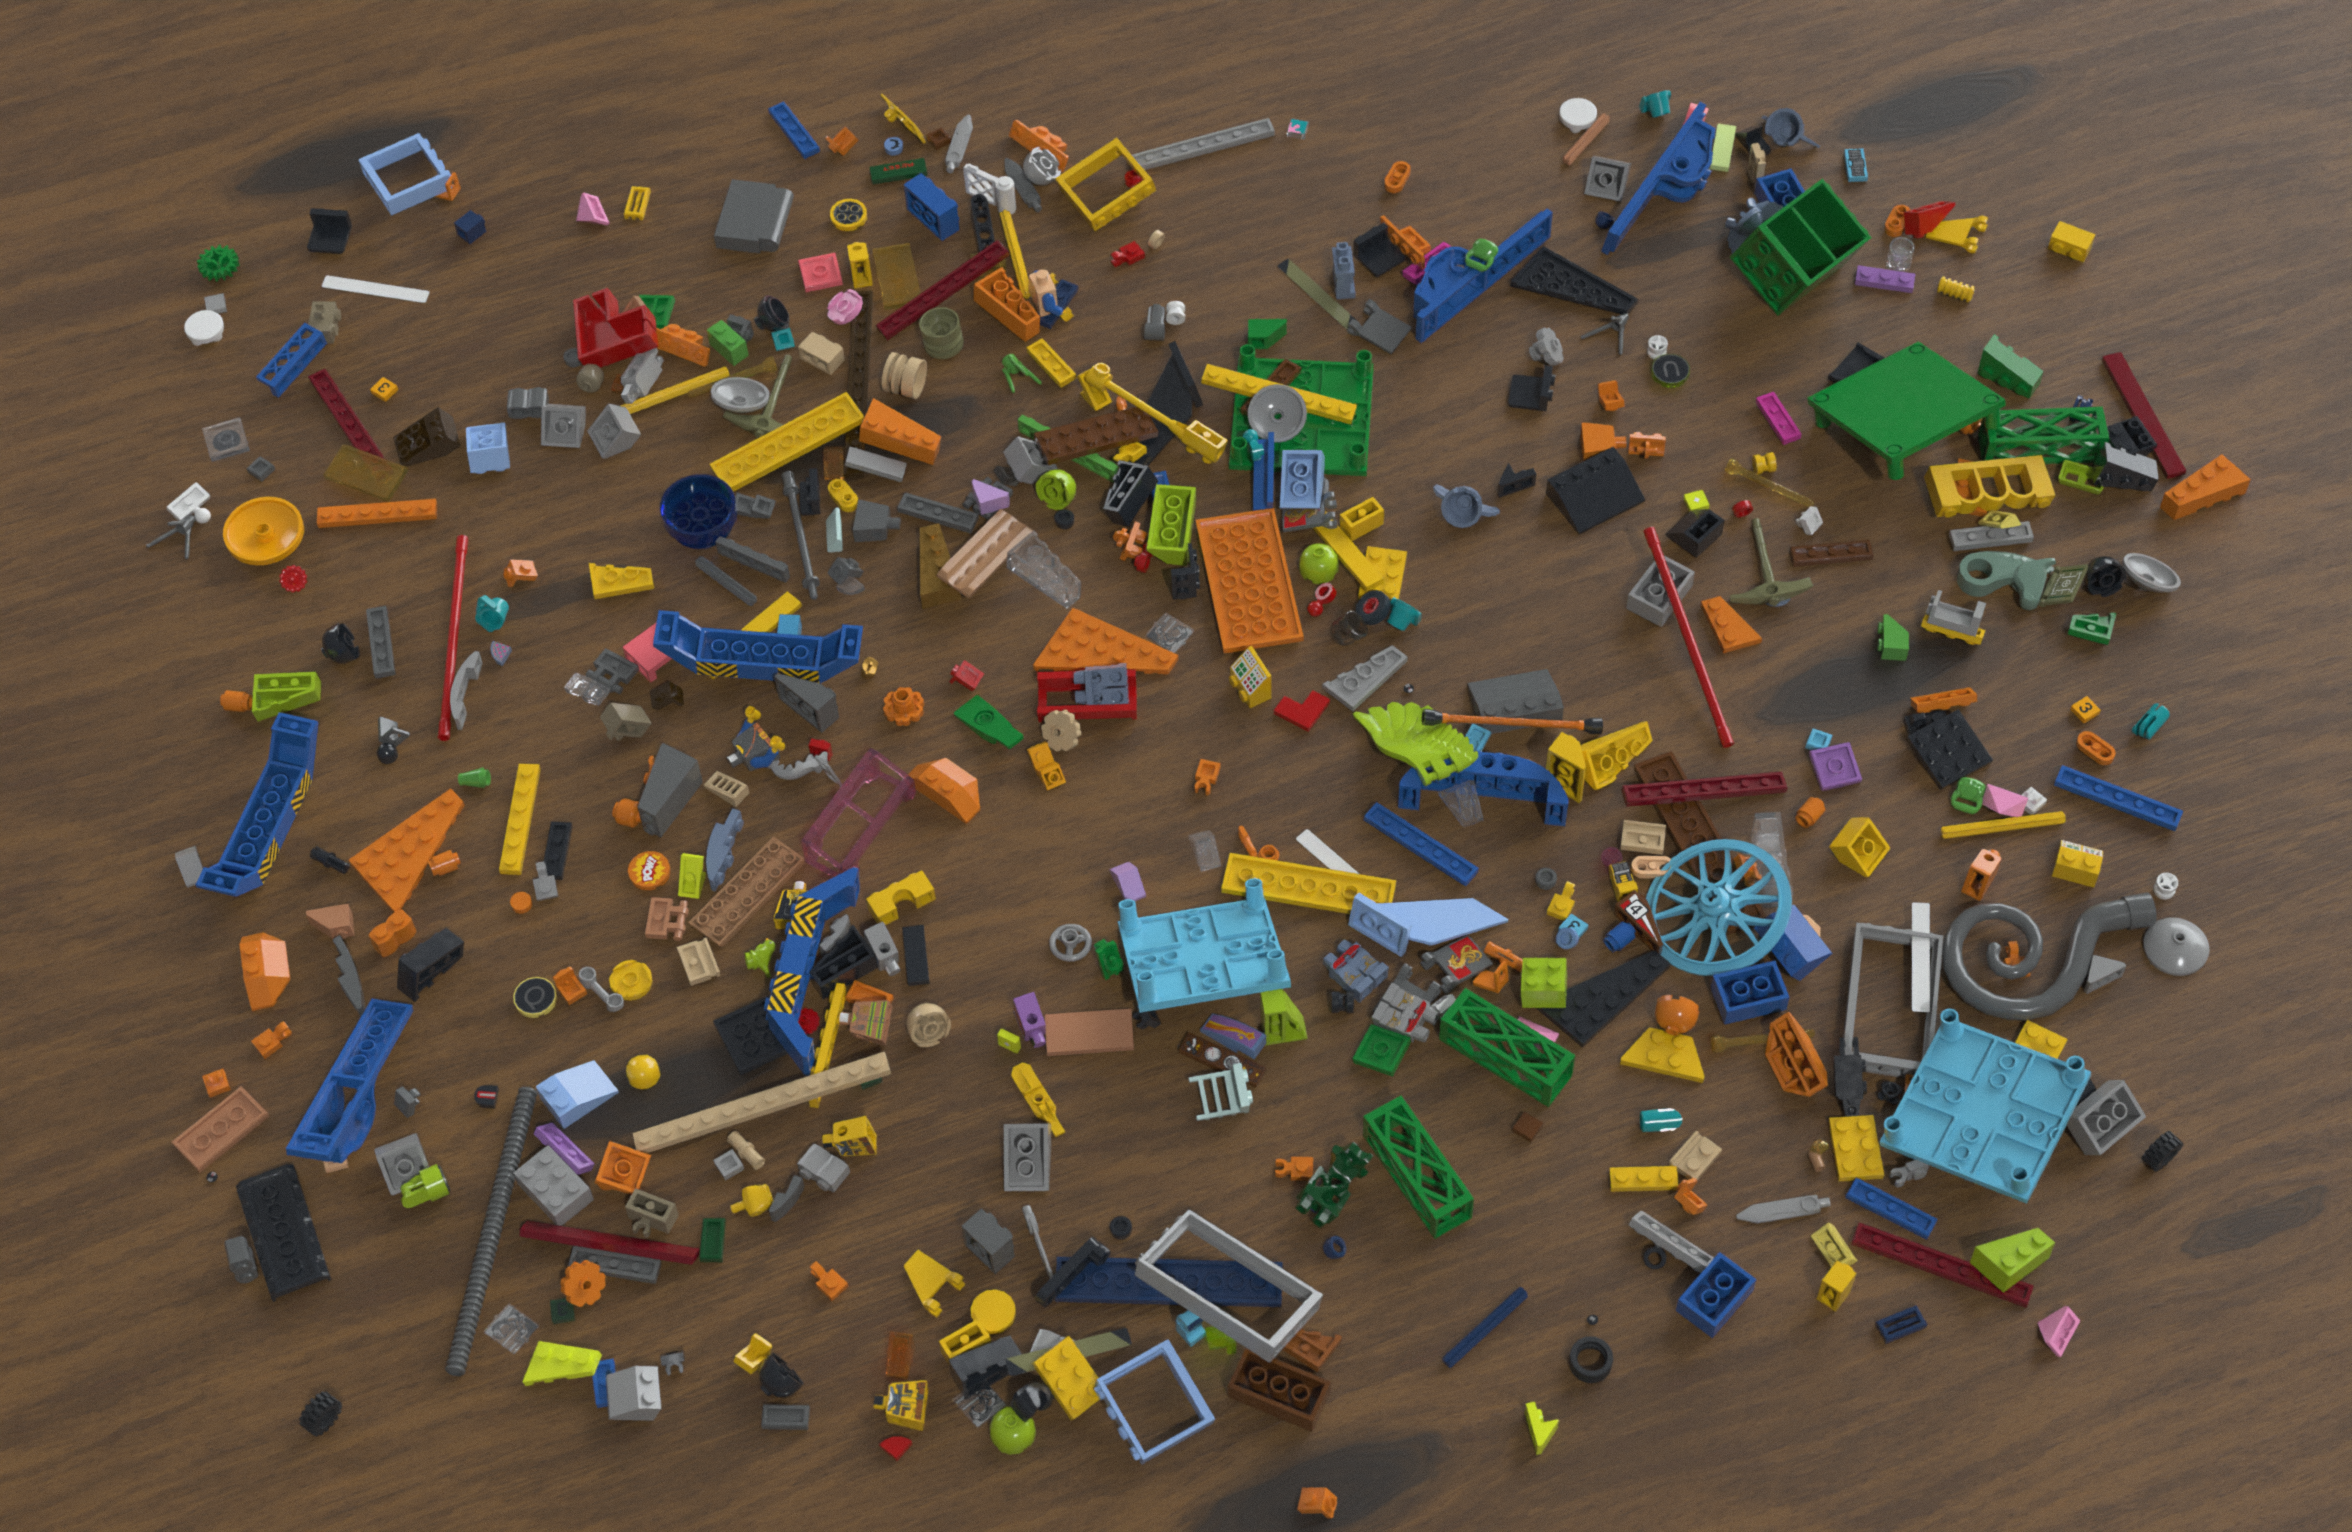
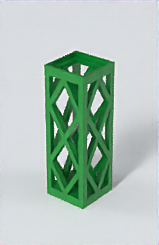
M2103 407L2000 410L2001 426L1994 430L1985 428L1983 417L1978 431L1982 461L1997 460L1993 459L1994 456L2002 459L2017 458L2005 451L2024 445L2031 449L2018 457L2047 454L2053 457H2043L2045 464H2063L2064 460L2076 463H2093L2104 443L2109 441ZM2084 414H2093V415H2092V417H2089V416L2084 415ZM2046 415H2051V416L2045 417V418H2043V419H2038V418H2036V417H2033V416H2046ZM2068 416L2081 421L2065 428L2054 425ZM2017 418L2029 422V424L2013 430L2003 427ZM2074 443L2083 446L2069 455L2057 451V449Z
M1467 988L1461 992L1441 1018L1440 1041L1548 1108L1573 1076L1576 1055ZM1485 1014H1492L1497 1025L1494 1024ZM1468 1018L1480 1025H1472ZM1485 1040L1495 1041L1497 1047L1493 1046ZM1469 1041H1471L1480 1051H1474ZM1501 1041L1507 1042L1512 1053H1507ZM1532 1043L1540 1044L1545 1054L1541 1053ZM1517 1048H1519L1527 1054H1519ZM1523 1061H1531V1062H1538V1063H1526V1062H1523ZM1534 1070H1542L1545 1077L1535 1072ZM1517 1071H1520L1529 1081L1521 1080Z
M1402 1096L1364 1115V1139L1434 1239L1472 1219L1473 1196ZM1401 1125L1408 1137L1392 1131V1129ZM1390 1137L1414 1147V1152L1390 1142ZM1396 1152L1413 1159L1414 1170L1405 1167ZM1421 1163L1429 1166L1440 1182L1421 1174ZM1422 1182L1444 1191L1445 1197L1422 1187ZM1427 1197L1445 1205L1436 1210ZM1459 1208L1461 1212L1451 1217V1212Z

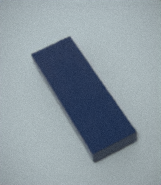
M1061 279L1056 286L1057 303L1063 310L1077 293L1078 285ZM1054 314L1040 317V325L1051 329L1060 316Z

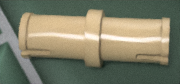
M734 1131L728 1136L727 1142L755 1170L760 1169L764 1165L765 1159L754 1149V1145L751 1142H747L738 1131Z

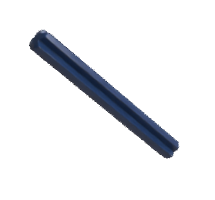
M1518 1287L1443 1356V1363L1447 1367L1452 1368L1528 1297L1527 1291L1522 1287Z

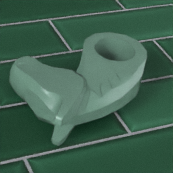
M2001 551L1972 553L1965 556L1959 565L1957 584L1963 592L1976 597L1986 596L2010 584L2020 596V606L2024 610L2030 611L2037 608L2047 574L2054 571L2052 565L2056 564L2055 558L2035 560L2023 555ZM1974 570L1982 571L1988 578L1976 579L1968 572Z

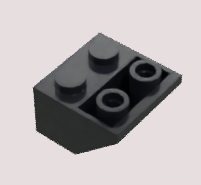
M2138 416L2107 426L2109 434L2108 443L2112 448L2118 450L2123 448L2126 449L2128 454L2134 455L2137 453L2146 457L2157 447V443Z
M1710 509L1691 510L1666 533V536L1697 558L1722 535L1725 520Z

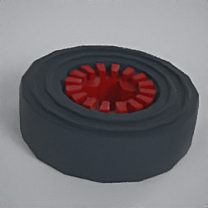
M1379 590L1369 591L1364 594L1356 605L1355 612L1358 619L1370 626L1380 623L1387 617L1390 611V599Z

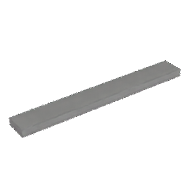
M1266 118L1136 153L1132 156L1144 170L1271 137L1275 135V130L1270 119Z

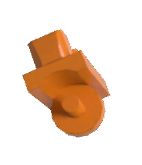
M1634 432L1630 434L1628 454L1644 455L1646 459L1649 458V455L1664 456L1666 437L1657 433L1650 436L1643 435L1641 432Z
M1135 521L1129 533H1127L1126 528L1114 532L1113 539L1117 542L1116 546L1122 547V544H1124L1119 559L1123 561L1127 557L1135 559L1137 555L1141 554L1143 548L1134 545V542L1143 545L1148 535L1147 532L1139 529L1141 523Z

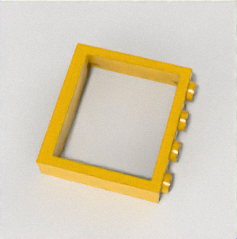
M1115 138L1055 178L1060 191L1094 231L1104 227L1107 223L1119 217L1131 207L1136 206L1137 203L1156 191L1153 179L1118 138ZM1122 155L1143 181L1092 214L1071 188Z

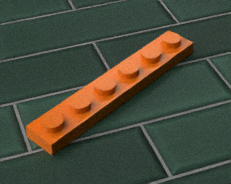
M436 499L317 508L318 528L437 519Z

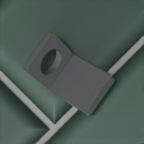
M383 717L378 718L379 742L392 743L397 747L410 736L409 732L398 729L397 722Z

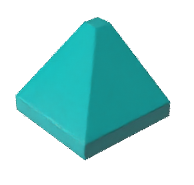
M790 328L771 333L776 351L795 347Z

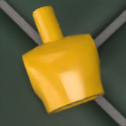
M754 1185L744 1188L742 1190L743 1201L731 1205V1210L733 1213H737L746 1209L750 1217H755L765 1212L773 1203V1197L768 1185Z

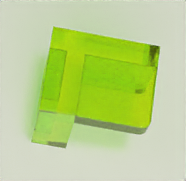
M1214 1326L1205 1328V1338L1210 1350L1226 1347L1227 1355L1236 1353V1341Z

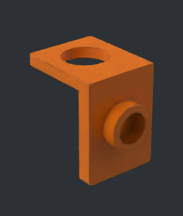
M455 172L452 173L445 183L447 191L434 197L453 201L461 189Z
M1503 961L1495 972L1485 970L1479 973L1473 981V986L1499 993L1509 980L1507 961Z

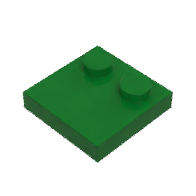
M1371 1024L1352 1058L1353 1063L1393 1077L1411 1043V1038Z

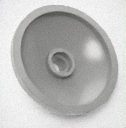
M732 377L716 382L711 388V398L718 406L735 413H748L757 411L768 403L769 390L762 383L753 379Z
M1281 384L1270 385L1258 391L1252 398L1248 408V419L1251 428L1258 433L1260 438L1267 440L1268 432H1274V443L1286 442L1297 436L1303 429L1307 418V409L1302 396L1295 389ZM1281 414L1282 418L1277 420L1275 419V415Z
M2130 553L2122 561L2127 575L2142 590L2169 593L2176 591L2181 584L2179 576L2169 566L2153 557L2139 553Z
M2164 918L2156 921L2154 926L2148 928L2143 939V949L2147 959L2154 967L2166 974L2175 976L2193 974L2204 966L2209 956V943L2205 934L2195 924L2184 919Z

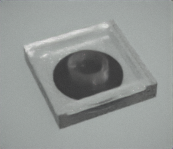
M240 417L202 428L212 462L250 451Z

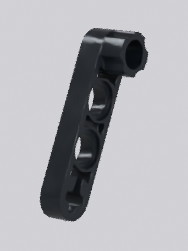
M976 194L971 198V213L978 250L981 252L985 249V245L994 243L995 238L988 200L986 196ZM977 218H987V221L984 223L977 221ZM987 232L990 234V237L983 239L980 237V234Z
M1091 1237L1039 1290L1035 1301L1044 1308L1049 1306L1090 1262H1093L1098 1267L1103 1265L1111 1251L1097 1239Z

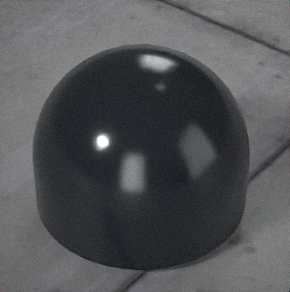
M382 743L377 748L378 760L383 764H391L398 758V751L392 743Z
M1651 1246L1645 1251L1644 1262L1647 1267L1657 1270L1665 1265L1667 1257L1661 1247ZM1652 1252H1657L1661 1255L1662 1259L1658 1264H1652L1649 1261L1648 1257Z

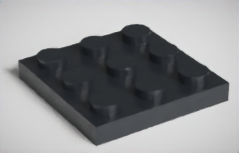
M1959 709L1912 733L1906 738V741L1940 790L1959 781L1960 778L1966 777L1991 764L1993 761Z
M771 994L713 1021L740 1076L788 1054L770 1030L769 1021L766 1020L767 1011L764 1010L766 998H770Z

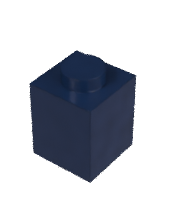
M471 210L454 222L457 235L468 244L473 243L486 233L484 218Z

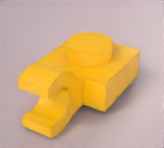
M1139 442L1124 445L1119 448V454H1116L1113 460L1117 462L1119 460L1135 462L1147 453L1146 446Z
M1567 881L1562 895L1555 893L1547 909V915L1562 921L1567 919L1575 905V901L1571 900L1575 884Z

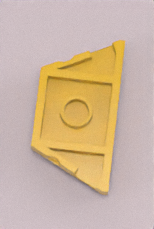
M1649 1027L1621 1057V1065L1700 1083L1704 1081L1701 1063L1693 1038L1681 1034L1670 1035L1664 1030Z

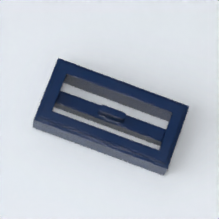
M1916 1305L1876 1321L1875 1326L1879 1328V1333L1884 1337L1885 1344L1925 1329L1927 1323ZM1912 1314H1916V1316L1913 1318L1904 1320L1888 1328L1884 1327L1887 1324H1890ZM1916 1322H1920V1323H1918V1324H1915V1325H1913V1326H1910V1327H1908V1328H1905V1329H1903V1330H1900V1331H1898V1332H1895V1333L1889 1335V1333H1891V1332H1894V1331H1896V1330H1899V1329H1901V1328H1904V1327L1909 1326V1325H1911V1324H1914V1323H1916Z

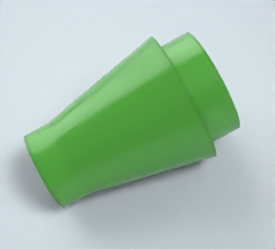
M484 768L459 773L458 775L460 786L485 788L491 782L490 772Z

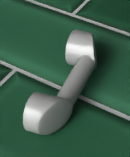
M584 967L579 971L580 983L583 987L592 989L606 1003L608 1011L615 1012L623 1008L624 999L622 995L618 993L609 995L597 983L595 969Z

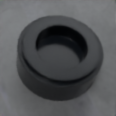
M1067 509L1059 510L1054 517L1055 525L1060 529H1069L1075 522L1074 514Z
M1124 1216L1115 1217L1110 1222L1111 1235L1118 1240L1128 1238L1132 1233L1131 1221Z

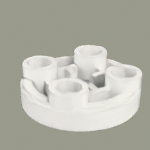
M1573 98L1562 104L1559 118L1572 132L1578 133L1583 129L1589 128L1596 121L1597 109L1593 103L1586 99Z
M203 310L192 314L186 320L184 329L189 340L194 345L199 346L213 341H220L222 339L224 323L218 313Z

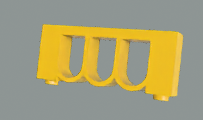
M2042 455L1929 466L1924 476L1937 517L1945 516L1949 518L1956 515L1957 512L1969 514L1974 512L1978 506L1986 511H1997L2004 504L2014 509L2024 508L2028 504L2030 508H2045L2051 504L2055 497ZM2020 475L2026 494L2015 493L2009 485L2007 476ZM1993 477L2000 497L1988 495L1983 488L1980 478ZM1967 480L1974 500L1962 498L1957 492L1954 481Z

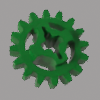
M221 244L217 248L211 246V250L205 249V254H199L200 259L197 260L198 270L202 277H207L209 281L215 278L216 282H218L219 278L226 280L225 276L232 277L231 272H237L236 267L240 266L237 253H235L233 248L229 250L227 245L224 248L221 247Z

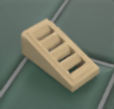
M716 771L704 784L706 789L735 807L749 794L746 784L719 771ZM717 779H720L715 786L712 785ZM725 782V785L722 788H719L722 785V783Z

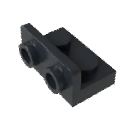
M817 468L809 469V477H806V481L799 483L800 511L802 516L821 514Z

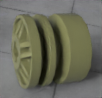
M937 307L924 313L920 319L919 327L926 353L936 359H947L958 354L963 348L964 339L957 313L946 307Z

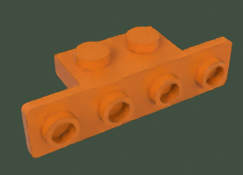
M1014 120L1009 136L1030 152L1036 147H1040L1038 150L1043 151L1046 149L1050 151L1059 162L1058 170L1064 172L1069 159L1063 153L1067 148V144L1061 141L1060 137L1051 134L1046 127L1028 128L1020 121Z
M1384 215L1381 216L1380 223L1384 222L1388 226V238L1391 242L1397 245L1402 253L1411 259L1414 265L1424 269V254L1431 251V245L1411 226L1399 230Z
M670 324L662 329L656 328L658 349L704 367L708 365L710 348L701 345L703 343V336L698 335L695 331L682 329L676 324Z

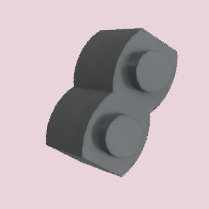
M535 387L529 390L516 388L508 391L507 412L509 418H541L542 406L549 404V395L545 388Z
M239 1236L226 1240L224 1247L230 1271L234 1273L236 1281L239 1283H249L256 1279L258 1272L252 1249L248 1246L246 1238Z

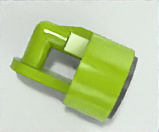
M435 1164L419 1171V1175L401 1185L400 1190L403 1195L401 1202L405 1208H412L430 1199L433 1202L449 1195L451 1190L440 1165Z

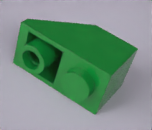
M1248 319V344L1254 346L1255 349H1269L1287 334V319Z

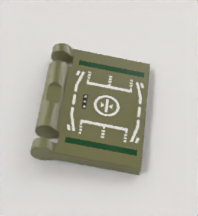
M2088 565L2056 566L2041 596L2042 599L2039 601V606L2045 607L2046 605L2072 603L2088 570Z

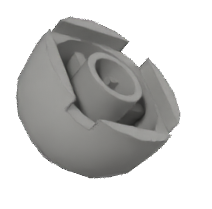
M1036 147L1026 156L1023 170L1027 179L1032 183L1040 186L1048 185L1060 176L1061 170H1058L1057 167L1059 162L1050 151L1046 149L1043 151L1038 150L1040 147Z

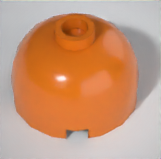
M1673 995L1659 997L1655 1009V1018L1659 1026L1666 1033L1678 1035L1690 1031L1695 1026L1699 1016V1006L1695 1002L1681 996L1679 1000L1672 999Z

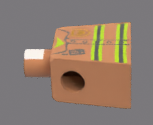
M889 1000L855 1002L852 1013H840L839 1023L840 1025L850 1026V1033L855 1038L886 1046L892 1005Z

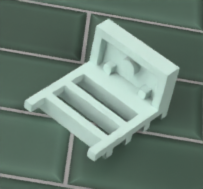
M1241 1063L1233 1064L1232 1070L1189 1077V1083L1198 1081L1204 1110L1203 1115L1196 1116L1197 1121L1249 1112L1250 1103H1253L1251 1090L1246 1088L1245 1082H1249L1247 1069H1242ZM1224 1077L1230 1110L1222 1111L1216 1078ZM1211 1079L1217 1112L1209 1113L1203 1080Z

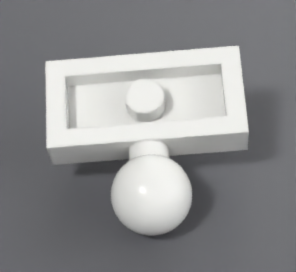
M196 482L167 506V510L178 521L188 518L194 513L198 523H206L210 520L211 514L207 509L200 507L210 499V495Z

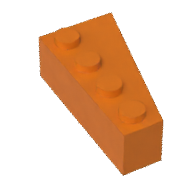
M873 398L860 427L859 441L933 465L940 449L941 436Z
M2221 454L2165 492L2160 508L2173 520L2197 512V509L2208 508L2216 502L2222 500L2225 502L2235 495L2241 496L2246 494L2251 479Z

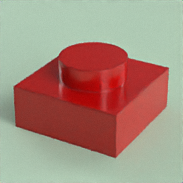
M811 738L809 742L810 754L815 757L816 755L819 756L822 752H827V760L830 761L833 755L831 743L822 739L816 740Z

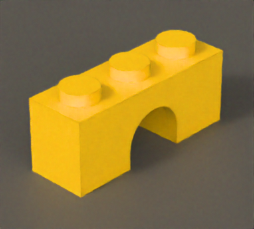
M922 870L912 873L907 878L894 882L888 888L880 892H874L866 898L868 910L877 924L884 922L887 925L899 919L895 905L902 900L913 902L917 909L936 900L934 888Z

